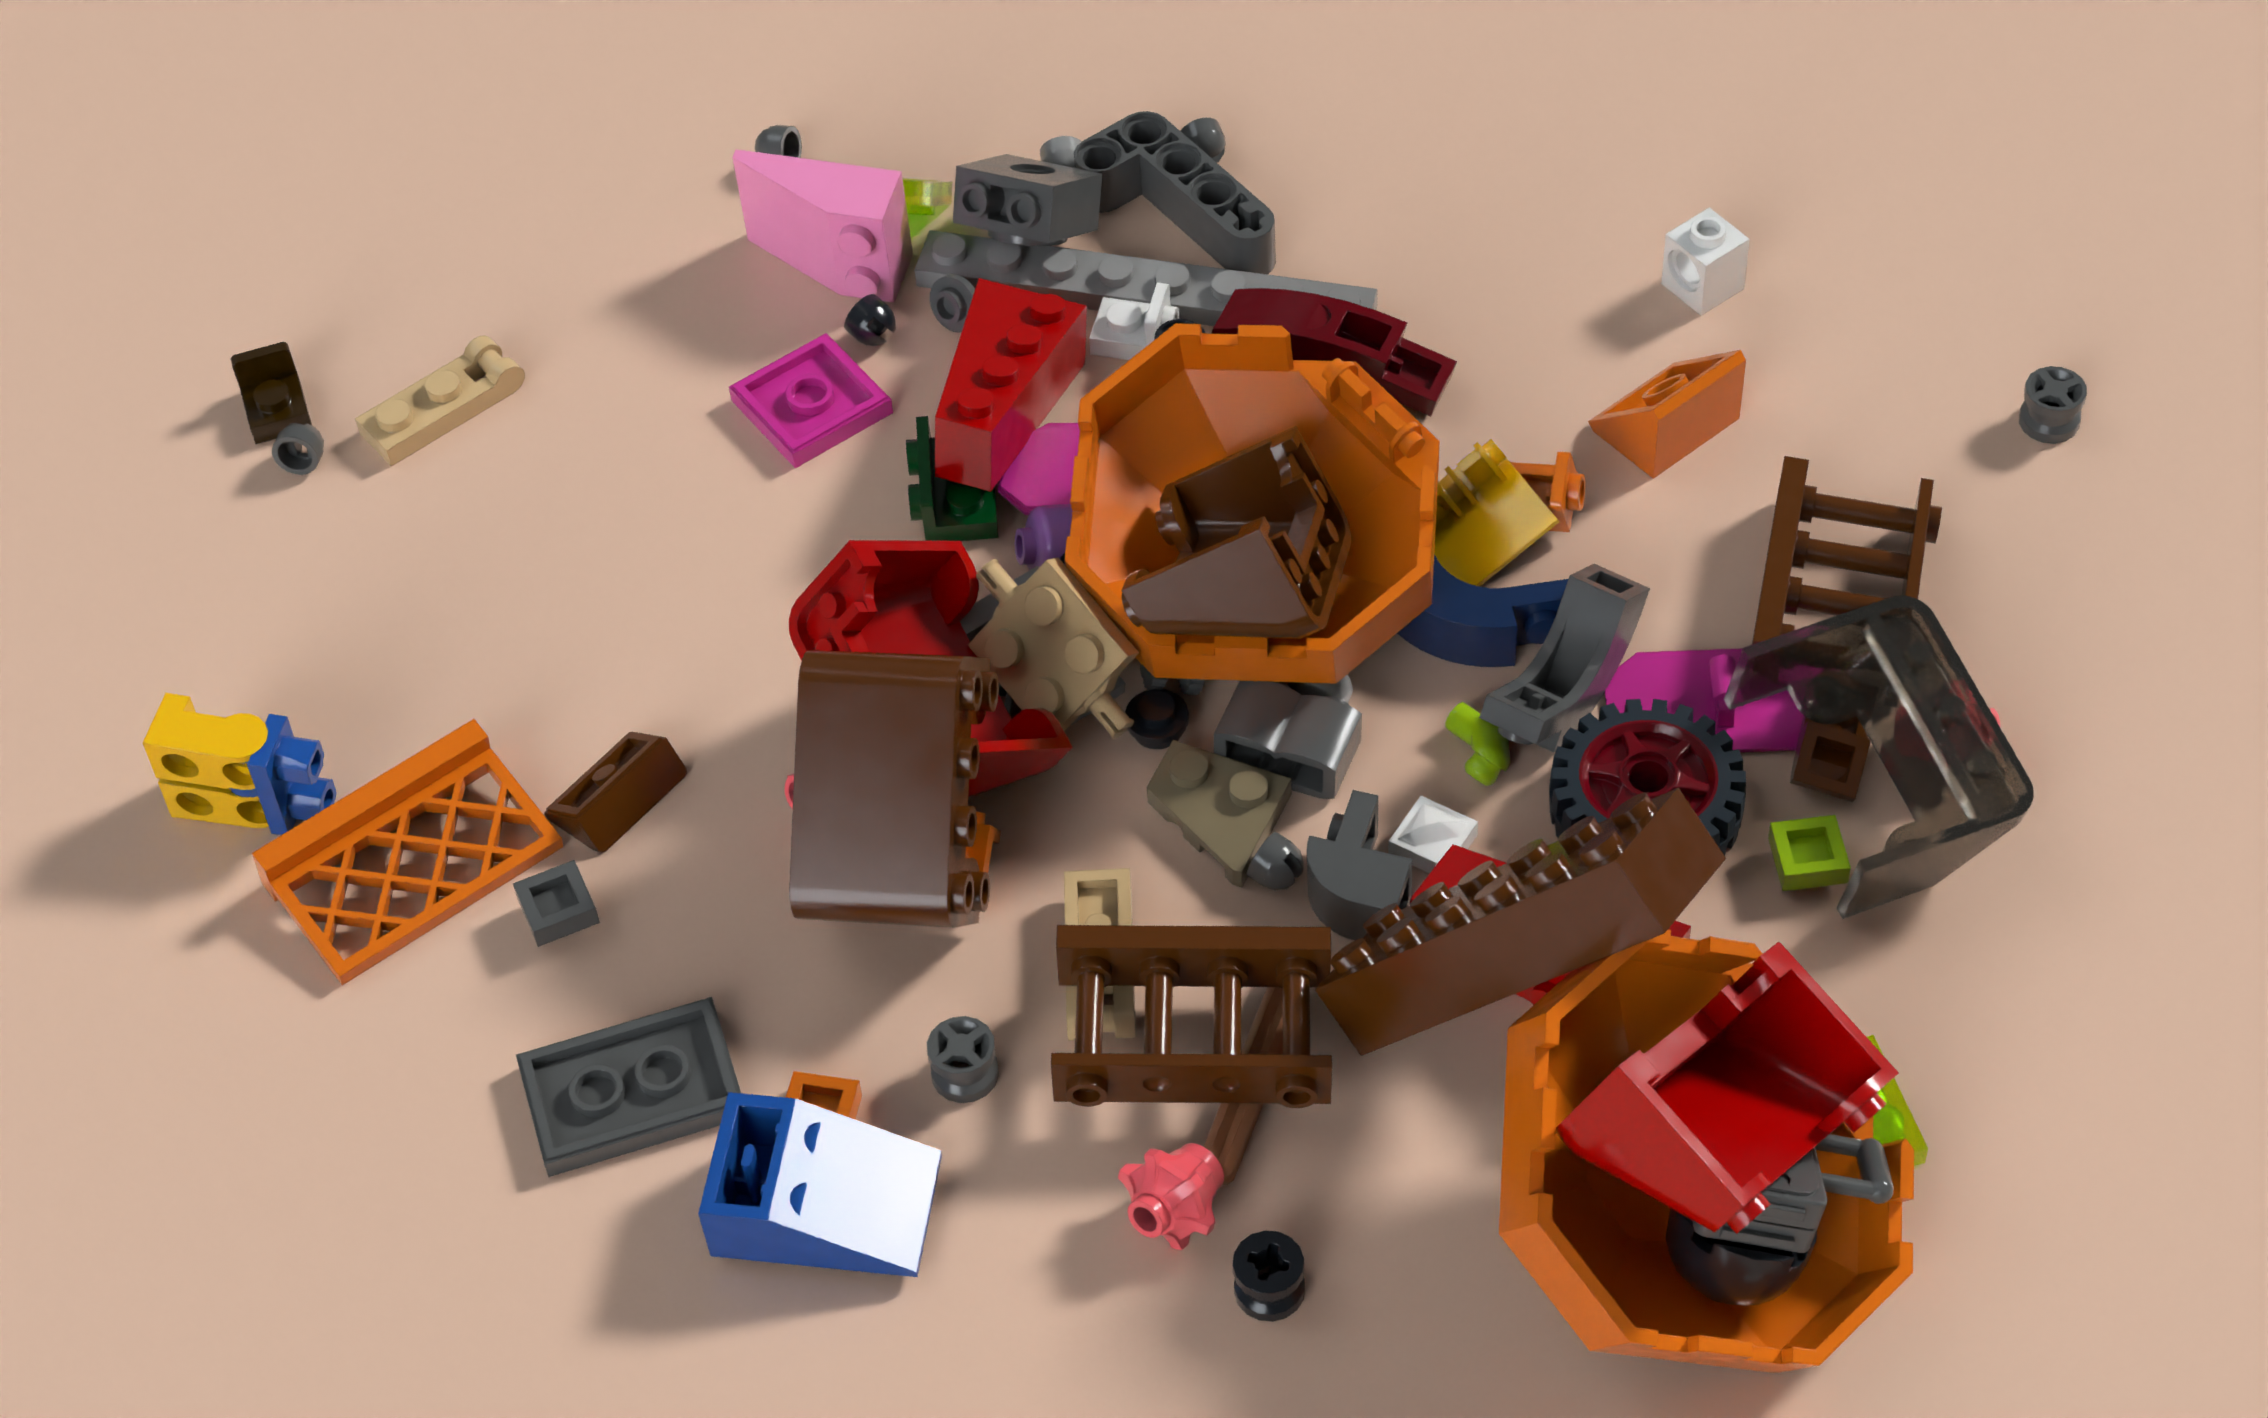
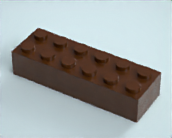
M1679 788L1654 799H1650L1645 792L1640 793L1618 806L1611 813L1610 818L1598 823L1594 816L1586 817L1565 830L1559 836L1558 841L1546 845L1543 839L1534 840L1515 852L1508 859L1507 863L1502 866L1496 867L1493 861H1487L1468 872L1460 879L1458 885L1450 889L1447 888L1444 882H1440L1419 894L1407 908L1401 910L1397 903L1382 908L1363 924V928L1367 932L1363 938L1346 945L1330 959L1334 969L1316 987L1315 991L1360 1056H1363L1664 934L1721 866L1726 857Z

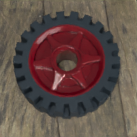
M1640 699L1626 700L1624 713H1620L1614 703L1602 706L1600 708L1599 720L1591 713L1579 719L1578 729L1575 730L1570 727L1563 736L1562 746H1557L1554 754L1549 784V805L1552 825L1555 824L1556 836L1559 838L1565 830L1586 817L1594 816L1598 823L1610 818L1611 813L1618 806L1640 793L1645 792L1650 799H1654L1679 788L1725 856L1727 847L1732 849L1737 839L1745 806L1746 771H1743V758L1739 749L1733 750V739L1725 730L1715 734L1716 722L1705 714L1696 723H1693V708L1682 704L1678 706L1675 714L1667 713V700L1653 699L1651 711L1642 710Z

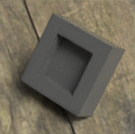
M575 860L512 883L538 947L600 923L596 907Z

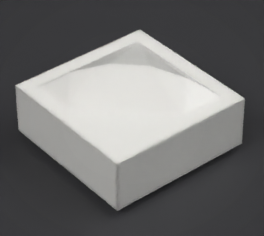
M1420 796L1388 841V853L1411 858L1412 866L1430 874L1452 844L1466 849L1470 847L1478 835V821L1424 796Z

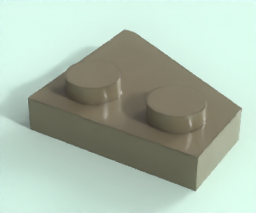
M1173 740L1147 786L1148 803L1166 821L1177 824L1183 832V837L1197 851L1202 852L1206 849L1225 868V878L1233 885L1241 888L1248 878L1247 870L1252 859L1264 841L1270 836L1292 795L1291 778Z

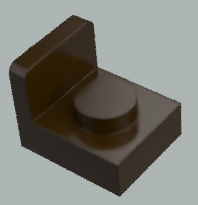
M286 342L246 351L231 357L232 368L241 391L255 444L276 439L278 434L290 423L302 425L307 423L312 425L302 385Z

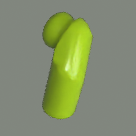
M1461 702L1449 713L1445 727L1470 745L1475 751L1465 762V772L1485 786L1493 785L1501 770L1507 772L1511 764L1509 741L1498 732V726L1479 718V712L1466 703Z

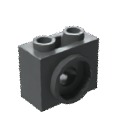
M1009 154L956 166L952 223L988 230V235L991 238L1011 244L1026 246L1063 244L1068 238L1098 230L1102 173Z

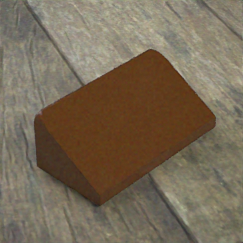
M629 732L549 805L544 814L549 821L590 849L603 853L686 776L687 769L666 737Z

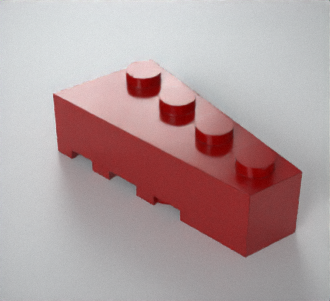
M978 278L935 415V477L990 492L993 490L1024 448L1032 432L1038 429L1085 365L1087 305L1067 301L1054 294H1040Z

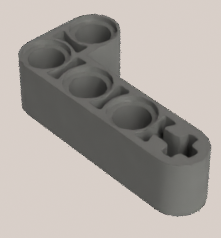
M1150 111L1136 112L1077 145L1074 151L1075 168L1102 173L1099 213L1118 209L1143 195L1225 269L1269 274L1276 264L1275 220L1272 211L1165 117Z

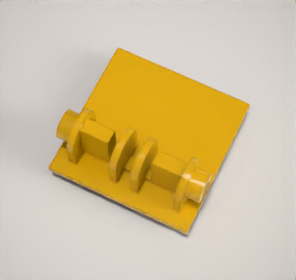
M1492 439L1483 446L1478 442L1473 445L1475 450L1457 463L1455 469L1452 470L1450 466H1447L1444 469L1447 475L1438 482L1434 554L1441 566L1451 575L1463 582L1479 587L1559 523V520Z

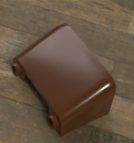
M1297 426L1165 486L1160 498V510L1155 514L1156 524L1165 542L1170 546L1176 545L1179 555L1176 562L1152 573L1145 569H1139L1127 576L1121 590L1122 603L1127 616L1135 626L1140 627L1143 625L1146 630L1153 634L1296 639L1311 635L1327 626L1350 550L1352 536L1346 515Z

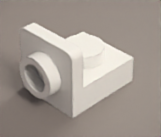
M1157 282L1150 303L1103 297L1089 337L1090 355L1130 360L1154 341L1155 332L1159 326L1167 321L1179 319V308L1171 306L1169 284Z

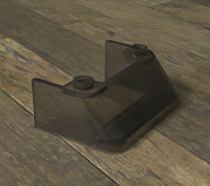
M1893 596L1742 649L1724 697L1729 710L1787 690L1798 710L1814 722L1836 724L1857 717L1915 820L1895 829L1888 837L1883 852L1859 860L1836 907L1842 919L1938 884L2016 827L2025 817L2034 797L2032 782L1935 614L1922 601L1909 596Z

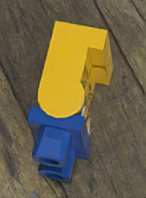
M165 692L144 738L143 746L155 777L160 778L158 784L171 817L250 828L269 827L271 834L282 835L294 827L297 819L307 820L334 804L337 792L333 779L319 777L324 759L321 742L319 740L294 737L287 716L269 714L266 722H264L258 716L249 713H237L226 718L196 713L190 696Z

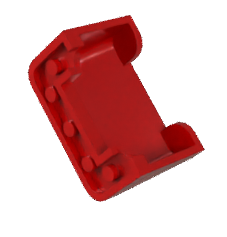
M849 540L792 606L789 616V634L793 646L801 661L808 650L977 657L969 648L970 640L960 624V621L969 613L977 600L979 580L976 577L975 566L961 541ZM998 694L995 711L986 712L985 718L980 725L971 724V738H976L979 743L980 762L976 778L969 779L968 798L1046 772L1054 767L1073 748L1061 724L1052 712L1044 708L1024 709L1012 719Z
M1777 942L1752 963L1753 966L1733 985L1728 984L1699 1012L1645 1054L1639 1049L1622 1062L1556 1127V1134L1575 1155L1714 1233L1726 1223L1736 1234L1744 1229L1771 1205L1762 1192L1843 1122L1853 1133L1856 1132L1886 1105V1102L1877 1093L1899 1074L1780 942Z

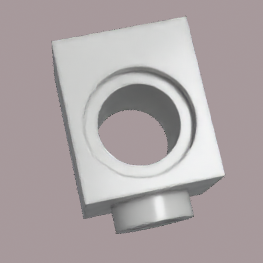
M1710 207L1666 233L1661 284L1702 316L1744 289L1750 239Z

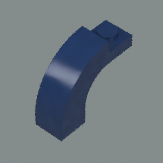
M1434 554L1432 604L1397 634L1416 648L1449 662L1477 667L1515 666L1516 646L1544 643L1556 617L1568 579L1506 588L1479 587L1463 582L1451 575L1441 566Z

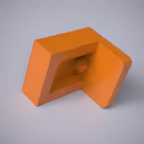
M1557 452L1555 465L1510 462L1559 520V523L1549 531L1570 532L1573 510H1582L1586 488L1585 475L1577 473L1571 452Z

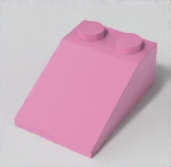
M735 150L733 163L749 241L839 295L862 299L867 295L875 294L882 301L895 302L913 256L902 171Z

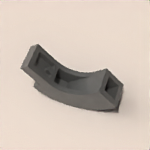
M1592 564L1571 574L1554 622L1537 655L1518 678L1487 694L1479 718L1498 726V732L1508 740L1520 744H1536L1553 753L1556 752L1557 746H1562V739L1570 727L1575 730L1578 729L1579 719L1588 713H1592L1611 682L1635 632L1650 588L1597 564Z

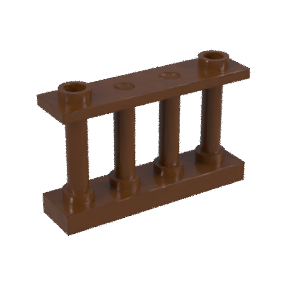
M1784 456L1746 682L1771 686L1776 661L1788 663L1789 657L1891 674L1886 706L1899 708L1905 683L1915 685L1918 683L1924 647L1912 645L1925 543H1936L1942 507L1931 505L1934 480L1921 478L1914 509L1816 493V486L1805 485L1809 460ZM1813 517L1910 533L1907 554L1811 539L1809 538L1810 532L1798 530L1799 522L1811 523ZM1809 563L1904 579L1901 601L1802 585V578L1790 576L1791 568L1803 569L1804 564ZM1797 609L1894 625L1897 626L1894 648L1794 632L1795 625L1784 624L1783 617L1784 614L1796 615Z
M1057 925L1056 954L1059 986H1077L1074 1053H1051L1054 1102H1071L1084 1107L1097 1106L1104 1102L1281 1104L1288 1108H1305L1313 1104H1331L1332 1055H1310V988L1317 987L1330 974L1331 927ZM1145 986L1144 1054L1102 1053L1104 987ZM1173 987H1214L1213 1054H1171ZM1242 987L1283 988V1055L1241 1054Z

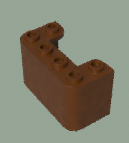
M808 650L805 652L801 661L798 679L789 882L790 906L795 918L951 928L979 923V912H985L988 907L990 879L987 872L979 871V865L975 858H966V847L973 846L977 830L975 807L968 806L969 779L976 778L980 762L979 743L976 738H971V724L980 725L985 718L986 712H994L998 702V677L996 672H990V659L969 656Z

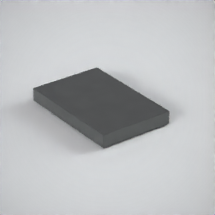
M712 997L516 1054L548 1177L720 1126L728 1092L741 1093Z

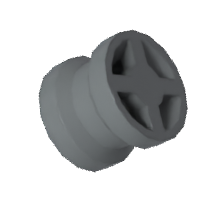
M2049 366L2039 368L2031 373L2025 383L2024 402L2019 412V424L2023 432L2032 439L2042 443L2056 444L2074 437L2080 427L2081 409L2085 404L2087 396V386L2083 379L2074 371L2063 367Z
M967 1016L952 1017L939 1023L931 1031L927 1040V1055L931 1064L932 1083L937 1092L947 1100L967 1103L975 1102L987 1096L995 1087L999 1071L997 1057L995 1056L994 1035L989 1027L980 1020ZM952 1062L967 1063L969 1066L954 1067Z

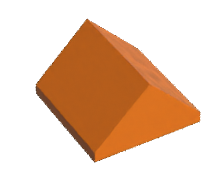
M1741 350L1674 362L1588 422L1594 433L1654 479L1740 419L1746 359Z

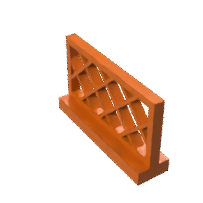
M472 719L254 851L252 855L262 885L275 902L279 900L341 985H344L563 848V841L555 828L490 748L488 735L477 721ZM488 772L500 786L496 806L462 801L465 787ZM509 799L516 808L507 807ZM423 812L447 814L442 839L407 835L411 820ZM458 816L493 820L487 845L452 841ZM503 822L530 825L540 837L521 850L497 847ZM369 845L392 848L386 874L352 869L356 853ZM403 850L438 854L432 880L397 875ZM449 856L483 860L480 876L467 884L443 881ZM494 862H501L493 867ZM314 879L336 882L330 908L302 905L293 892ZM348 884L382 888L376 914L341 910ZM393 890L428 894L424 911L411 919L387 916ZM439 896H445L443 899L438 901ZM316 922L326 923L324 932H322ZM338 924L372 929L368 945L345 960L342 959L332 945ZM383 930H385V931H390V932H388L387 934H385V935L382 936Z

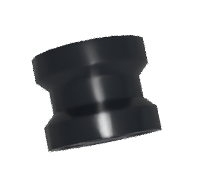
M1277 1231L1257 1232L1240 1242L1234 1252L1232 1265L1235 1277L1234 1294L1238 1306L1247 1315L1259 1321L1274 1322L1285 1319L1297 1311L1304 1300L1305 1279L1303 1276L1304 1257L1300 1246L1291 1237ZM1270 1266L1268 1273L1259 1276L1261 1269Z

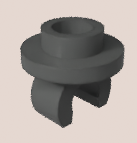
M956 274L946 275L938 279L930 290V305L933 314L941 325L953 332H962L975 291L974 286L962 276Z

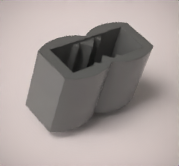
M1239 681L1214 732V753L1291 778L1293 791L1321 799H1335L1361 742L1362 713L1351 707L1341 698L1335 696L1301 695L1284 682Z

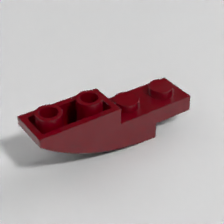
M1269 288L1235 289L1211 334H1238V325L1283 326L1290 333L1293 360L1333 361L1336 358H1340L1342 361H1356L1400 404L1430 417L1440 401L1457 361L1403 338L1408 324L1405 321L1345 300L1294 290Z

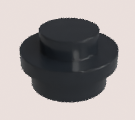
M1166 689L1146 690L1137 694L1130 700L1125 710L1129 718L1134 721L1133 725L1127 728L1129 733L1139 744L1149 749L1168 748L1173 740L1178 741L1189 723V711L1184 699Z

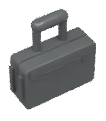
M1829 1134L1762 1192L1771 1205L1738 1234L1727 1223L1714 1233L1693 1221L1694 1230L1703 1237L1805 1253L1810 1249L1827 1206L1826 1192L1865 1198L1876 1204L1886 1203L1891 1199L1894 1186L1885 1150L1882 1144L1873 1138L1861 1140ZM1816 1150L1856 1157L1861 1179L1821 1173Z

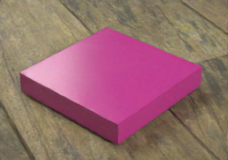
M827 333L729 386L731 401L794 468L801 466L893 414L891 398Z

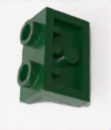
M928 416L916 417L917 439L906 440L909 476L919 475V484L908 485L911 521L923 520L926 541H970L999 538L995 487L990 492L935 477V437L931 438Z

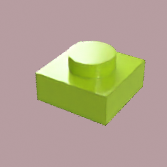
M1836 815L1770 822L1768 840L1782 891L1846 884L1849 882L1851 866Z

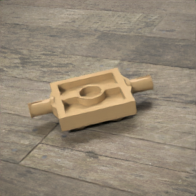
M1059 557L1046 560L1021 585H1017L997 559L986 563L982 570L977 572L976 577L990 591L999 604L994 611L992 619L968 644L969 648L978 658L990 659V672H996L998 682L1021 710L1044 708L1053 713L1064 731L1080 715L1091 711L1108 731L1112 739H1116L1128 730L1127 728L1133 725L1134 721L1129 718L1110 693L1114 689L1119 674L1139 654V651Z

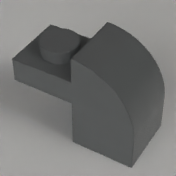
M1356 790L1352 791L1345 814L1335 813L1333 815L1327 839L1309 835L1307 842V882L1311 907L1326 927H1331L1333 932L1351 940L1363 938L1367 934L1363 924L1376 912L1393 903H1397L1401 910L1407 908L1412 897V859L1373 850L1378 837V795Z

